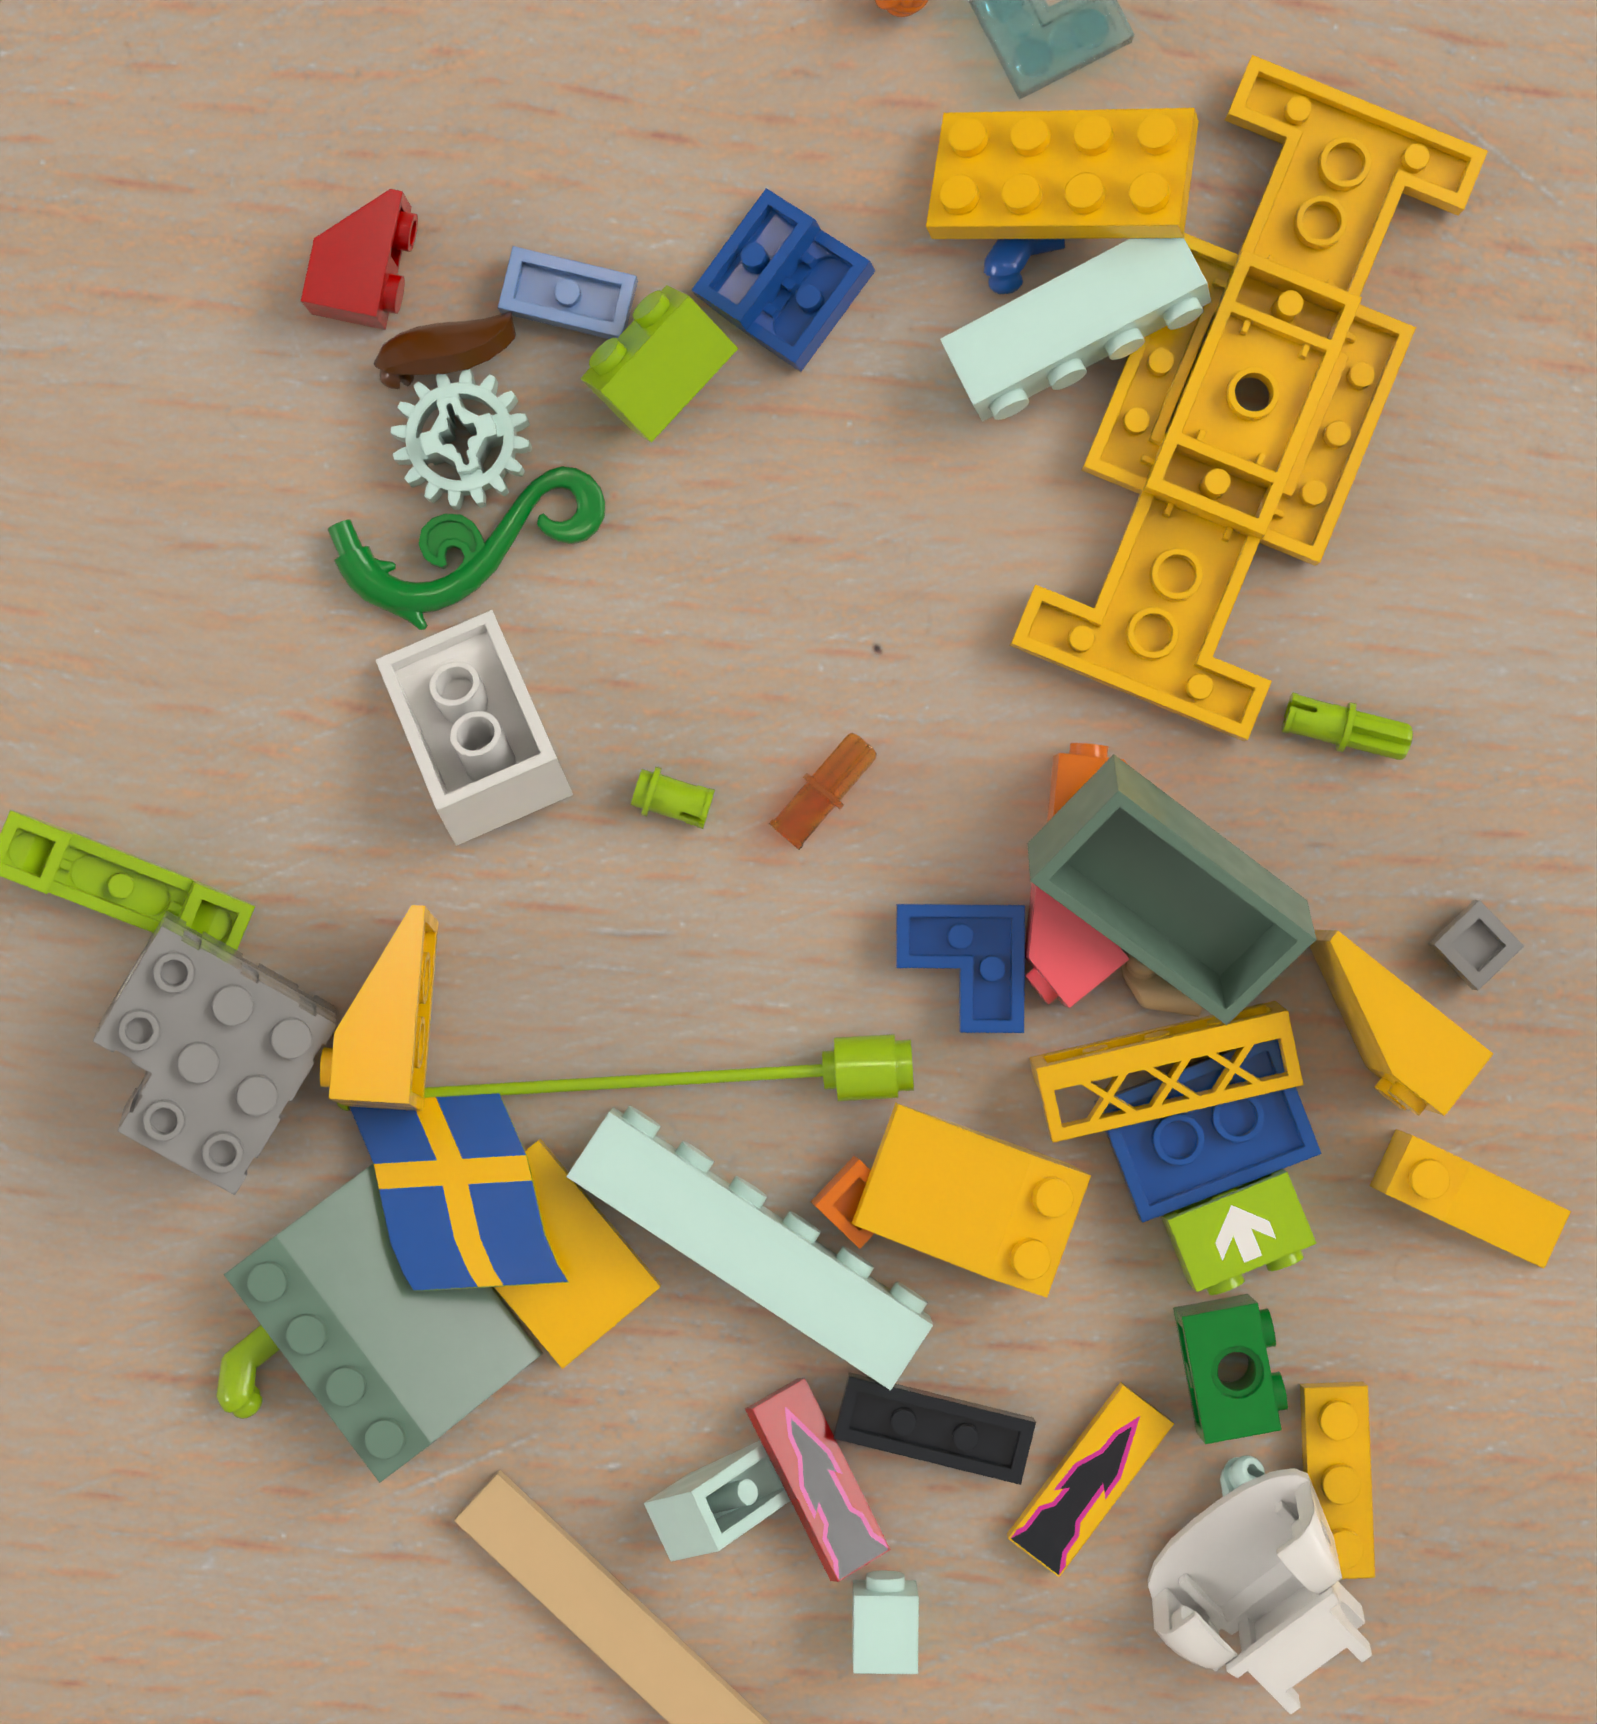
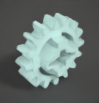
M470 369L461 372L459 382L452 383L446 374H437L436 381L438 387L431 391L422 383L417 382L413 386L420 398L418 403L414 406L410 403L400 402L397 407L408 419L407 425L391 427L392 436L397 440L406 442V447L393 453L394 460L398 465L413 464L414 466L408 471L404 479L412 488L427 481L428 484L424 497L432 503H435L442 496L443 492L448 493L449 504L453 510L461 509L464 496L471 495L480 508L486 507L487 497L485 491L492 487L505 497L509 493L507 485L503 481L505 475L510 473L523 477L525 473L524 468L515 460L516 453L523 454L532 450L529 440L517 436V432L524 430L530 425L526 414H509L518 402L515 394L509 391L497 398L495 396L498 389L497 379L489 374L480 386L475 385L474 375ZM462 399L479 401L491 408L496 414L490 415V413L478 416L466 410ZM438 408L439 415L431 430L421 433L429 415ZM455 415L461 424L466 427L470 435H475L468 439L469 450L466 452L469 464L453 444H447L456 439L454 430L457 428L454 419ZM502 445L496 462L485 472L483 464L491 449ZM446 462L457 469L461 480L444 478L433 472L427 464L433 463L438 465Z

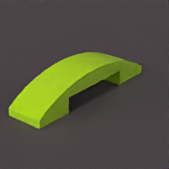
M11 809L0 833V877L47 895L51 893L154 933L164 914L168 911L186 921V926L201 934L204 931L237 950L255 909V905L170 869Z

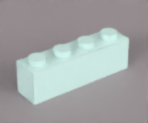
M1130 238L944 336L940 340L982 422L992 416L996 420H1002L1023 410L1029 404L1028 398L1050 386L1053 390H1060L1076 383L1086 375V367L1109 356L1111 360H1117L1132 354L1145 343L1144 337L1165 326L1173 330L1193 322L1203 313L1202 307L1211 303V297L1207 281L1184 238Z

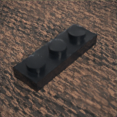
M849 1372L834 1430V1439L1021 1485L1036 1421L1033 1417L895 1384L889 1390L871 1377Z

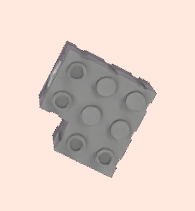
M166 911L100 1020L93 1042L111 1052L117 1050L132 1059L131 1063L146 1070L141 1084L138 1088H135L124 1106L118 1132L235 1195L247 1176V1168L254 1157L258 1158L281 1120V1112L288 1100H293L313 1067L316 1053L322 1044L326 1045L337 1027L335 1006L317 995L314 997L301 991L294 982L260 963L258 966L243 958L241 952L204 931L202 934L186 926V921Z

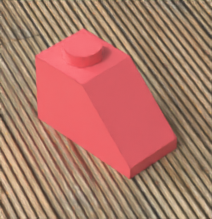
M1031 882L1025 939V959L1033 969L1026 973L1025 977L1048 1005L1058 998L1063 1006L1070 1008L1130 959L1118 945Z

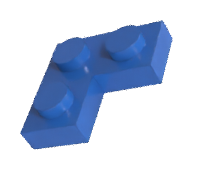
M896 904V968L959 969L960 1033H1024L1025 905Z

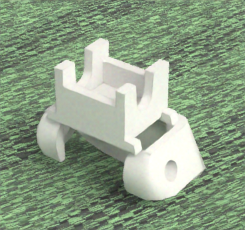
M1295 1468L1277 1470L1245 1482L1191 1520L1169 1540L1153 1562L1147 1580L1152 1598L1154 1630L1165 1644L1179 1656L1205 1669H1213L1216 1672L1226 1665V1671L1236 1678H1239L1248 1671L1290 1715L1301 1708L1299 1694L1292 1687L1338 1653L1348 1648L1361 1662L1372 1656L1370 1643L1357 1630L1365 1624L1362 1605L1338 1582L1342 1579L1335 1540L1311 1479L1306 1472ZM1220 1629L1225 1630L1231 1635L1239 1630L1241 1653L1239 1655L1220 1637Z

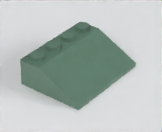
M374 1164L359 1173L224 1274L379 1483L435 1442L543 1353L494 1287L433 1291L413 1290L403 1274L390 1243Z

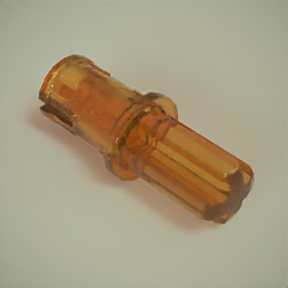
M854 733L848 734L812 776L808 773L803 776V779L807 781L780 814L774 820H771L769 825L800 850L804 846L802 844L835 806L839 810L843 808L844 804L840 800L876 760L877 753L874 748L859 735Z

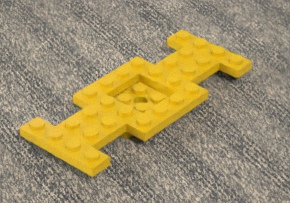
M1254 55L1251 56L1224 121L1283 145L1238 254L1184 233V239L1207 281L1211 303L1202 307L1203 313L1193 322L1173 330L1165 326L1144 337L1145 343L1138 350L1128 355L1083 464L1082 471L1140 494L1095 605L1092 608L1035 584L1009 645L1241 741L1249 739L1272 681L1213 657L1255 552L1260 543L1314 566L1321 562L1416 327L1360 304L1362 300L1360 295L1400 197L1403 193L1459 216L1466 207L1488 153L1487 150ZM1211 318H1213L1212 323H1211V325H1210V327H1209V330H1208V332H1207V335H1206V337H1205V340H1204V342H1203V345H1202V347H1201V349H1200V352H1199V354H1198V357H1197V359H1196V362H1195V364H1194V367H1193V369H1192V371H1191V374H1190L1189 379H1188V381H1187V384H1186V386H1185V389H1184V391H1183V393H1182V396H1181L1180 401H1179V403H1178V406H1177V408H1176V411H1175V413H1174V415H1173V418H1172V420H1171V423H1170V425H1169V428H1168V430H1167V433H1165L1166 428H1167V426H1168V423H1169V421H1170V419H1171V416H1172V414H1173V411H1174V409H1175V406H1176V404H1177V401H1178V399H1179V397H1180V394H1181L1182 389H1183V387H1184V384H1185V382H1186V379H1187V377H1188V375H1189V372H1190L1191 367H1192V365H1193V362H1194V360H1195V357H1196V355H1197V353H1198V350H1199L1200 345H1201V343H1202V340H1203V338H1204V335H1205V333H1206V331H1207V328H1208V326H1209V323H1210V321H1211ZM1245 378H1256L1262 381L1269 392L1267 407L1260 411H1249L1240 406L1235 396L1237 382Z

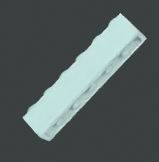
M628 1106L623 1114L613 1107L566 1177L891 1390L933 1327L930 1315L923 1311L928 1302L916 1292L897 1281L890 1290L869 1275L875 1267L852 1250L842 1246L838 1254L817 1242L816 1239L821 1231L797 1214L789 1211L786 1217L782 1219L764 1207L763 1204L767 1196L744 1179L735 1176L731 1184L711 1172L709 1169L714 1161L699 1149L685 1141H682L676 1149L656 1136V1133L661 1126L641 1111Z

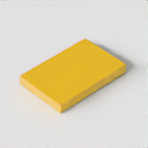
M540 1138L525 1152L528 1156L545 1235L557 1263L569 1283L495 1287V1289L563 1369L656 1292L662 1284L581 1186L566 1177L569 1172Z

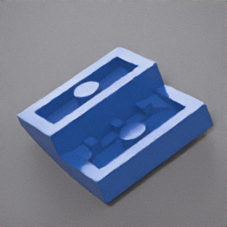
M766 188L692 288V292L760 345L802 372L874 274L875 269L870 260L821 230L813 217Z

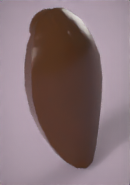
M506 312L485 319L418 326L397 334L382 345L374 361L375 367L380 369L381 383L391 389H400V382L408 387L413 383L414 375L447 374L468 370L489 361L506 349L515 339L516 332L512 313Z

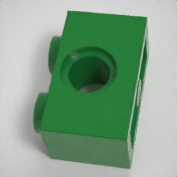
M1249 1294L1173 1307L1196 1433L1205 1445L1281 1431L1278 1411L1287 1410L1288 1401L1281 1373L1279 1371L1271 1373L1267 1348L1276 1346V1337L1268 1308L1259 1310L1258 1302ZM1233 1352L1245 1353L1248 1358V1368L1245 1374L1233 1382L1220 1380L1218 1377L1220 1361L1226 1355Z

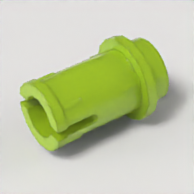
M655 767L654 772L641 769L631 801L632 806L642 809L641 815L647 817L648 812L651 811L684 821L701 829L704 828L715 789L696 786L660 774L662 770L660 767Z

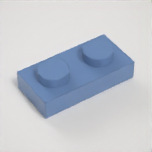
M513 246L498 309L502 314L511 312L512 316L606 339L618 338L627 328L638 279L636 275Z

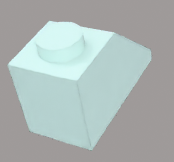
M758 1441L685 1475L646 1501L644 1505L672 1562L720 1551L790 1502V1499L761 1441Z

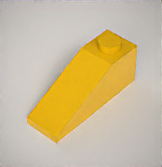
M1398 1129L1395 1130L1369 1185L1390 1197L1543 1269L1571 1211L1471 1162Z

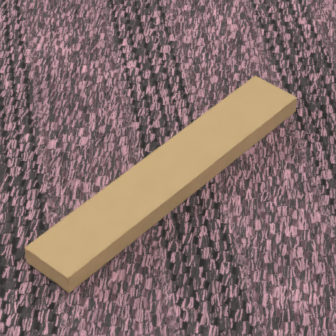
M501 1470L492 1477L456 1516L454 1521L670 1724H771Z

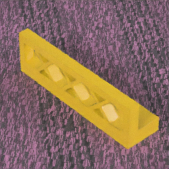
M1277 1001L1245 1007L1228 1025L1224 1024L1214 1015L1029 1057L1034 1082L1040 1090L1052 1143L1304 1085L1289 1012ZM1278 1039L1285 1072L1257 1078L1240 1067L1254 1044ZM1238 1048L1230 1060L1219 1054V1052ZM1207 1055L1225 1066L1216 1083L1209 1090L1194 1092L1177 1081L1189 1061L1193 1058ZM1175 1063L1168 1075L1156 1068ZM1145 1070L1163 1081L1148 1104L1133 1107L1115 1096L1128 1073ZM1235 1073L1247 1080L1228 1085ZM1112 1077L1105 1089L1093 1082ZM1081 1084L1100 1096L1087 1118L1061 1123L1054 1090ZM1172 1088L1183 1094V1096L1166 1099ZM1109 1102L1121 1109L1102 1114Z

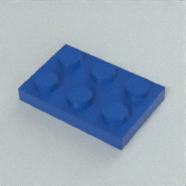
M1278 1039L1254 1044L1240 1067L1257 1078L1285 1072ZM1238 1048L1223 1051L1219 1054L1230 1060ZM1207 1057L1187 1065L1177 1081L1194 1092L1212 1089L1225 1066ZM1235 1073L1228 1085L1247 1080ZM1155 1077L1116 1092L1115 1096L1133 1107L1148 1104L1163 1081ZM1296 1087L1105 1131L1138 1218L1142 1223L1322 1154ZM1172 1088L1166 1099L1183 1096V1094ZM1109 1102L1102 1114L1121 1109Z

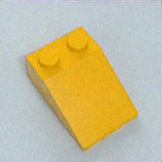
M411 905L335 1030L333 1048L324 1047L322 1050L320 1086L329 1087L330 1100L351 1107L423 1111L439 923L426 906Z
M1314 929L1317 940L1309 947L1366 1068L1380 1078L1374 1088L1404 1111L1408 1108L1420 1116L1425 1109L1445 1116L1493 1056V1053L1338 930Z
M895 1102L852 1224L989 1279L1047 1298L1091 1175L1062 1160Z

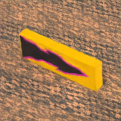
M1120 1382L1007 1532L1008 1539L1060 1577L1174 1425L1173 1421Z

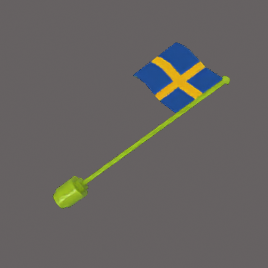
M895 1034L834 1038V1050L822 1051V1064L425 1087L423 1111L351 1107L337 1103V1105L345 1111H350L351 1109L373 1161L390 1243L403 1274L414 1291L569 1283L560 1269L545 1235L528 1156L501 1096L823 1077L824 1089H837L838 1101L899 1098V1091H914L911 1039L895 1040Z

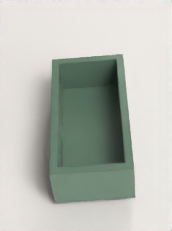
M1114 754L1027 843L1030 882L1226 1025L1317 940L1308 901Z

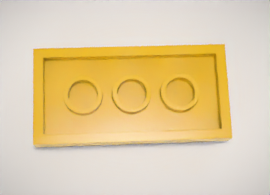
M1195 108L943 113L926 228L932 239L1184 238L1199 123Z

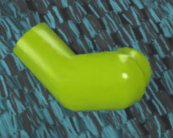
M262 1325L232 1347L221 1359L216 1397L225 1412H232L235 1417L240 1419L249 1418L260 1409L263 1399L260 1396V1390L255 1386L256 1369L280 1350Z

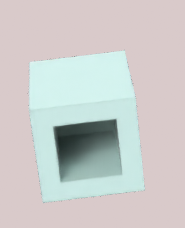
M887 1570L869 1572L866 1574V1580H853V1674H918L919 1595L916 1580H905L903 1573Z

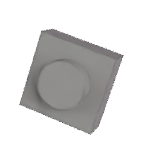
M1473 900L1428 943L1472 990H1479L1524 947L1480 900Z

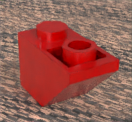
M387 190L314 238L301 296V302L312 315L386 330L389 313L398 314L405 287L404 276L397 275L402 251H412L418 226V216L415 213H411L412 207L403 191Z

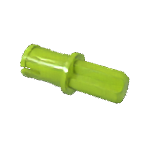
M1294 692L1291 693L1284 714L1286 720L1283 721L1281 729L1284 733H1293L1336 744V751L1343 752L1346 747L1396 760H1402L1406 757L1413 738L1412 727L1409 724L1357 711L1356 703L1349 702L1347 707L1301 696Z

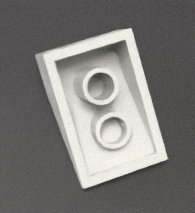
M493 610L376 659L435 808L456 846L573 795Z

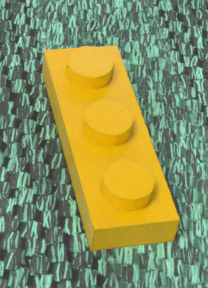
M1363 1381L1300 1384L1303 1472L1308 1473L1333 1534L1342 1579L1375 1578L1368 1385Z

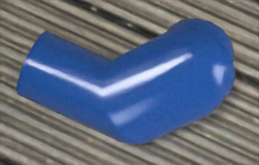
M997 239L984 260V273L989 276L988 283L990 289L997 294L1016 292L1023 284L1020 271L1025 267L1030 256L1064 249L1065 239Z

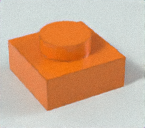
M853 1156L811 1200V1203L849 1240L861 1249L875 1233L854 1226L852 1221L871 1170L860 1159Z

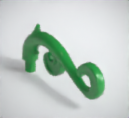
M561 466L548 470L533 480L517 497L485 542L475 523L461 514L445 513L434 517L421 529L418 544L424 559L435 567L445 569L448 566L446 560L447 551L454 547L462 551L464 559L461 565L452 573L426 582L403 581L389 574L388 572L396 569V564L391 561L375 558L370 546H362L351 519L338 522L327 530L339 555L334 562L350 588L366 602L407 620L419 630H425L428 625L423 617V613L435 612L458 603L479 589L498 569L532 509L544 494L554 489L563 488L571 491L575 496L577 509L571 519L563 522L553 521L543 513L539 515L537 521L539 529L547 537L572 545L587 541L599 530L605 518L606 502L601 487L591 475L577 468Z

